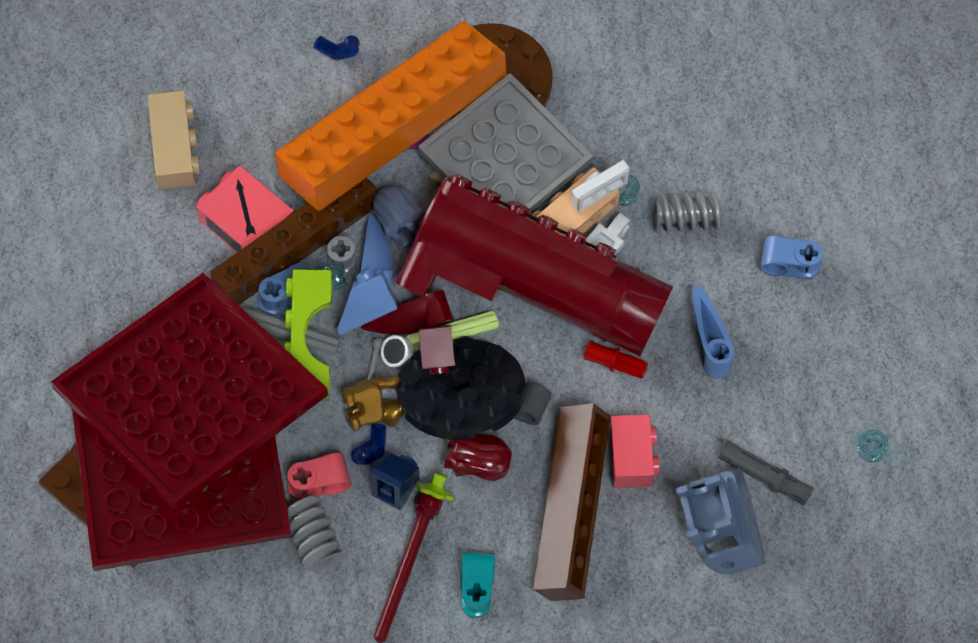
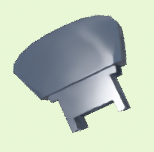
M740 467L676 488L677 495L681 497L689 530L686 531L687 537L697 545L698 551L701 555L703 554L708 568L720 574H734L765 563L756 515ZM735 535L736 541L739 544L717 552H713L705 545Z

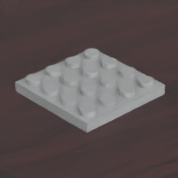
M511 73L418 146V152L444 178L459 174L473 181L471 187L479 191L485 187L501 194L500 200L507 204L515 201L530 208L529 213L593 162V155Z

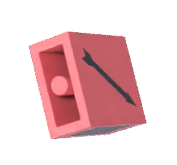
M240 165L233 172H227L221 178L219 185L211 193L206 192L202 195L196 206L198 220L235 252L240 251L294 213L293 209Z

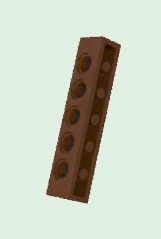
M365 178L319 212L307 203L211 270V280L236 304H242L258 292L259 284L262 280L301 262L373 211V199L378 193V188L368 178Z

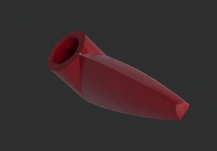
M439 290L398 305V309L361 325L362 330L380 334H409L419 332V328L437 327L452 323L454 317L444 290Z

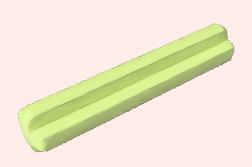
M490 311L442 326L451 325L452 338L458 339L495 330L499 327V322L495 312ZM419 332L408 335L406 338L411 341L415 353L420 350Z

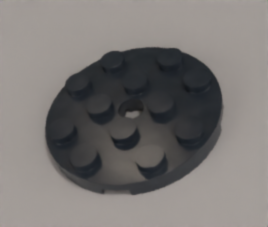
M470 337L453 339L455 366H449L448 373L430 374L429 368L422 369L420 350L416 351L401 368L398 374L400 382L396 386L398 405H400L404 412L405 419L412 426L434 437L465 440L473 439L476 433L489 429L495 432L512 421L524 403L526 392L525 376L521 365L512 354L500 345ZM466 383L467 388H463L461 391L454 389Z

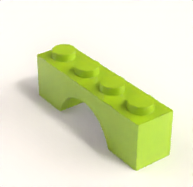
M293 269V278H287L286 296L292 297V310H286L285 324L286 329H291V342L285 341V349L327 387L328 396L322 401H330L331 369L328 365L319 362L310 354L306 344V332L311 320L319 312L332 307L333 273L332 270Z

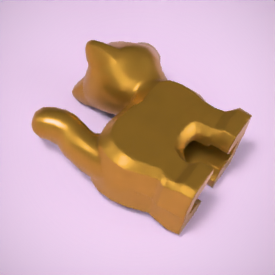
M393 375L390 378L362 380L352 387L340 390L344 404L347 403L348 407L353 406L355 403L357 405L355 409L345 411L347 423L354 432L358 431L363 425H372L378 422H383L388 427L398 425L404 412L400 405H398L397 398L383 403L381 391L384 388L391 389L397 386L400 382V378L397 375Z

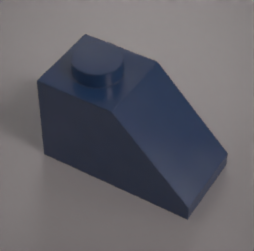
M390 453L371 472L372 496L401 511L415 488L416 482L420 479V470L417 463L408 456L400 455L399 457Z

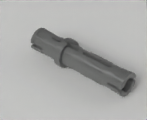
M729 440L719 455L720 460L736 468L740 467L744 473L771 487L772 492L776 494L780 492L802 506L806 504L814 487L789 475V471L785 468L780 470Z

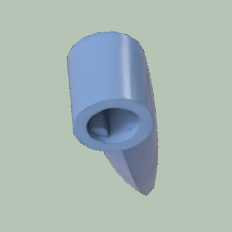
M369 214L360 273L372 268L374 272L382 269L391 286L393 262L390 244L378 218Z
M701 286L692 288V298L697 329L705 353L704 371L712 378L721 379L731 372L734 348L711 300Z

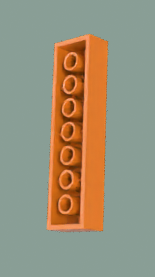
M465 20L277 150L275 158L279 177L319 212L507 76L505 52Z

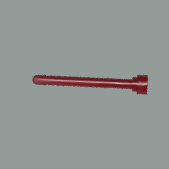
M419 493L414 505L416 508L415 513L418 516L374 633V640L377 643L385 642L388 637L430 520H434V517L439 515L443 501L429 494Z

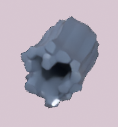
M389 185L380 189L373 199V212L383 225L387 237H393L394 243H401L404 248H409L414 244L417 232L426 213L417 205L413 196L403 186Z

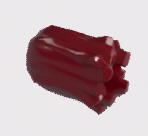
M475 434L473 439H449L448 448H451L452 451L448 453L447 459L444 461V468L452 469L456 477L474 475L485 480L497 481L507 475L512 451L504 440L497 436Z

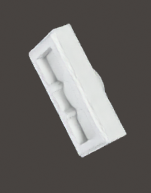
M622 160L602 173L600 171L593 173L587 178L585 183L571 190L570 205L576 213L586 209L628 183L630 168L625 161Z

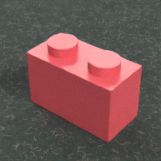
M650 415L611 416L609 435L613 488L652 487L654 475H659V457L653 456L652 445H657L656 426L650 425Z

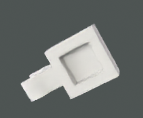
M620 213L608 228L599 223L587 237L586 241L595 246L599 242L605 243L615 248L616 252L614 255H617L624 246V241L620 238L629 230L630 226L628 223L630 219Z

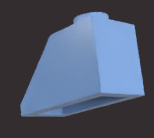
M373 268L368 269L356 276L357 281L353 282L338 324L337 331L339 335L398 309V301L382 269L374 272Z

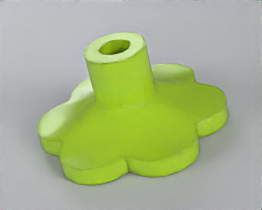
M435 472L430 483L416 482L415 486L418 487L419 491L437 499L453 501L455 497L452 495V492L444 488L447 476L442 473Z

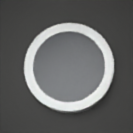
M390 336L383 342L381 347L382 360L390 367L402 368L406 361L414 354L411 341L404 336Z

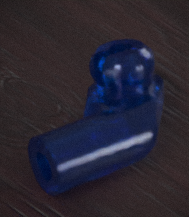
M349 35L344 38V42L335 44L325 37L319 36L314 44V49L338 61L354 57L359 52L360 41L357 37Z
M371 425L370 440L354 448L351 452L353 463L356 465H369L383 456L387 430L385 425Z

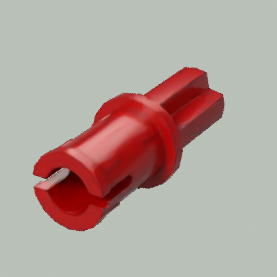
M594 341L588 343L584 354V360L608 367L611 372L618 370L640 379L644 378L648 369L646 361L622 353L621 348L615 350Z

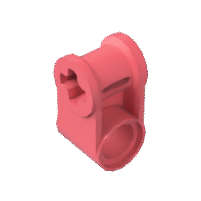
M331 453L320 458L295 463L289 468L287 473L288 492L296 500L313 495L338 494L352 486L344 455L341 453ZM303 478V481L307 484L301 485L297 479Z

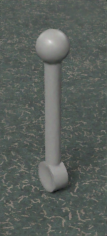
M376 337L372 341L374 350L367 379L370 380L374 378L379 352L384 342L380 337Z

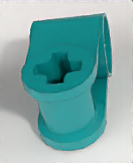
M462 552L461 607L463 612L469 617L481 618L490 609L492 583H494L495 553ZM473 595L480 596L479 602L473 601Z

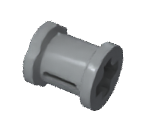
M345 236L331 239L327 245L329 268L340 275L350 273L356 265L353 241Z

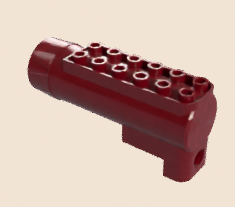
M456 174L443 179L422 220L414 244L396 280L398 285L423 297L431 291L437 276L489 301H493L501 290L602 339L603 342L608 341L639 357L641 356L673 289L672 285L640 271L638 267L636 268L619 261L620 257L614 255L616 249L605 243L599 242L595 246L586 241L588 236L572 228L566 232L557 228L559 222L548 216L541 215L539 218L528 214L530 208L515 201L507 204L500 200L501 194L485 187L479 191L471 187L473 181Z

